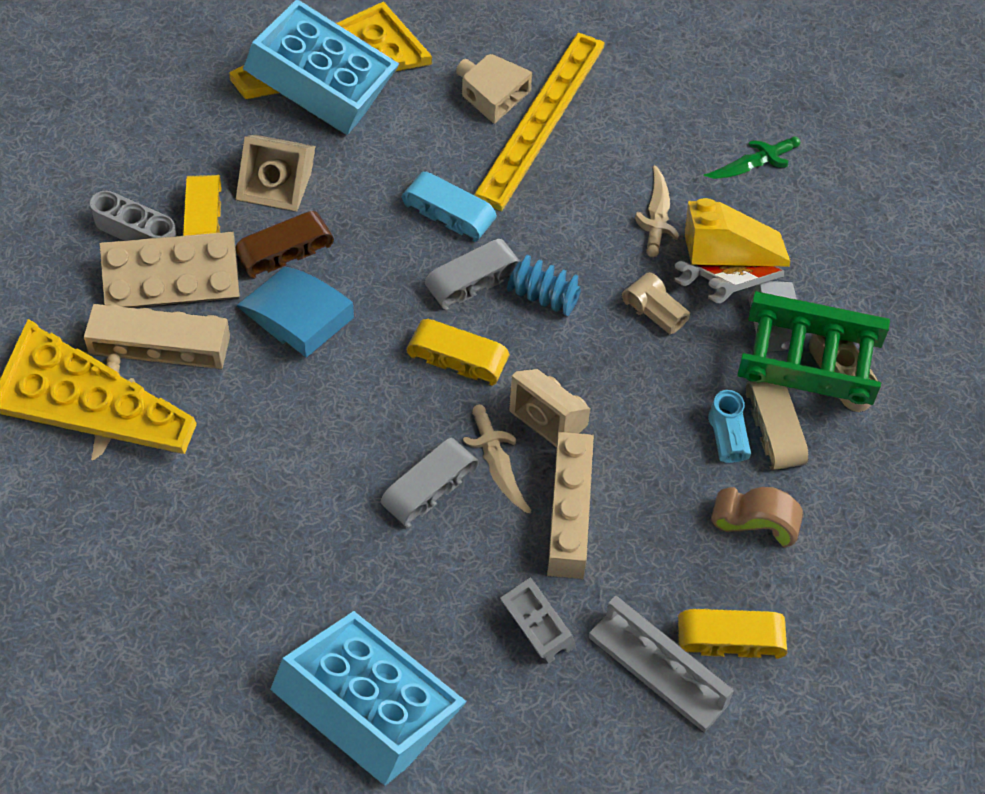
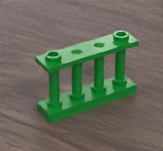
M755 291L748 321L758 322L753 354H742L737 377L746 378L751 382H766L846 399L855 404H874L881 388V382L869 379L873 347L882 348L889 331V318ZM772 326L792 330L786 362L766 358ZM806 333L826 337L821 369L800 365ZM839 340L860 344L855 376L834 372Z

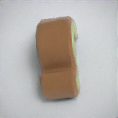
M728 487L717 493L711 521L717 528L725 532L772 529L773 536L785 548L794 545L798 540L803 519V509L788 493L773 487L754 488L746 494L739 493L735 487Z

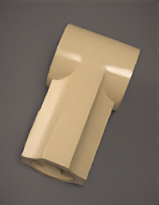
M648 272L622 293V298L626 305L630 304L638 311V315L646 314L668 334H674L689 320L690 312L666 293L663 282L653 273Z

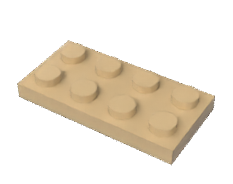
M234 232L100 243L105 305L114 304L120 307L134 308L240 298Z

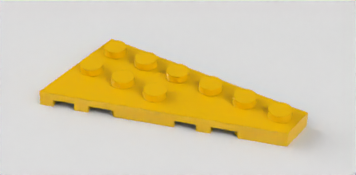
M384 1L336 23L398 62L399 65L396 71L432 65V55ZM244 65L229 72L230 81L245 99L280 93L243 70Z
M30 319L27 320L0 378V414L181 454H185L197 425L194 417L162 398L158 399L134 381L131 383L121 377L117 371L82 350L74 349L64 343L60 337L53 333L49 334L39 328Z

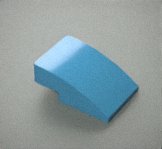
M283 267L237 304L240 310L282 344L287 342L306 358L354 318L353 302L318 278L290 267Z

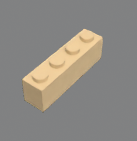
M93 304L84 334L87 350L91 355L109 356L110 354H117L120 358L217 369L223 368L230 339L228 320L226 318L214 315H189L178 311L173 313L154 311L149 308H126L114 304Z
M558 432L547 576L584 578L587 560L594 435Z

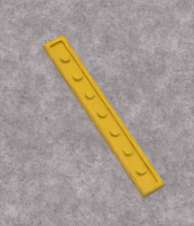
M579 32L576 34L474 196L486 201L494 209L503 211L604 48L605 42Z

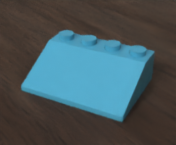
M295 0L252 42L243 70L348 135L370 108L398 68L399 63L300 0Z
M355 611L283 657L270 689L384 786L402 773L466 703V700Z

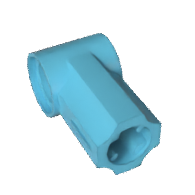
M733 390L720 391L714 398L708 414V420L714 429L719 460L725 463L741 462L749 459L751 456L743 417L745 402L742 396ZM720 409H726L730 411L732 414H726L722 412Z

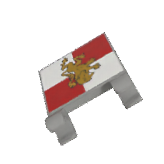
M679 261L675 264V269L683 271L680 277H675L674 281L686 286L701 275L710 280V287L717 289L713 295H708V299L716 303H722L733 292L784 277L785 270L776 266L694 265Z

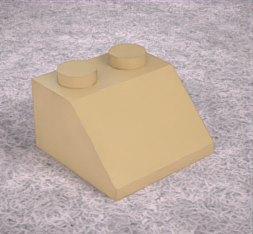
M259 135L245 136L236 200L298 211L312 172L315 146Z
M538 369L516 371L512 375L509 411L557 447L558 432L579 434L588 425L590 408L586 402L579 396H573L562 388L560 383L552 376H546Z

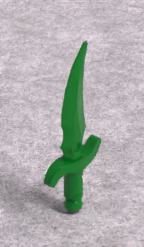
M792 136L790 139L783 140L772 146L762 141H749V147L757 148L760 152L744 155L722 168L704 174V176L713 179L732 177L746 173L754 167L763 166L768 161L777 168L788 167V160L778 156L799 147L801 144L800 138Z

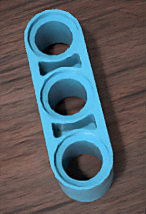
M429 172L420 173L402 194V200L407 207L411 205L420 210V214L434 221L438 219L447 224L445 227L461 235L464 233L474 238L472 240L474 242L482 237L497 217L494 208L486 201Z

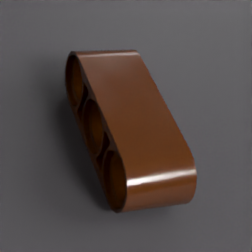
M309 211L244 237L236 244L235 249L248 275L255 279L257 274L277 270L286 266L287 262L296 258L301 260L316 253V250L325 246L327 249L330 248L334 242V237L319 213Z

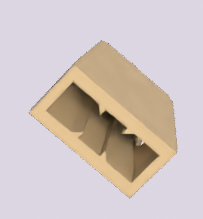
M493 54L487 55L477 65L468 59H463L456 69V74L463 78L462 96L494 124L531 92L532 72Z

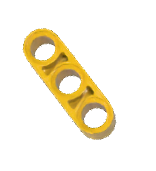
M220 175L187 176L183 236L220 233L218 217L221 214V201L219 198V192H221Z
M431 319L420 321L406 349L411 358L415 359L416 356L427 360L426 363L445 370L447 367L457 370V374L474 380L478 378L490 382L489 385L491 386L497 383L510 355L507 348L496 341Z
M689 609L682 611L678 615L679 646L686 652H701V656L724 657V653L738 654V657L747 658L775 655V659H780L787 655L785 617L780 613Z

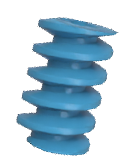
M526 255L514 268L507 285V291H512L515 288L518 296L521 297L527 293L529 301L533 302L539 298L541 306L545 307L551 303L553 311L557 312L563 308V314L569 316L581 292V288L578 286V275L575 274L568 282L566 281V270L563 269L556 277L554 276V265L551 264L544 272L542 271V260L539 259L532 267L530 266L531 255Z

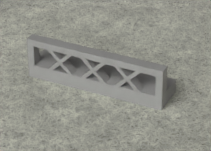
M615 595L608 603L606 616L593 628L588 638L705 733L728 707L734 690L618 596Z

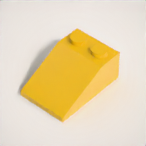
M708 198L688 201L685 240L691 264L790 267V258L780 232L721 202Z

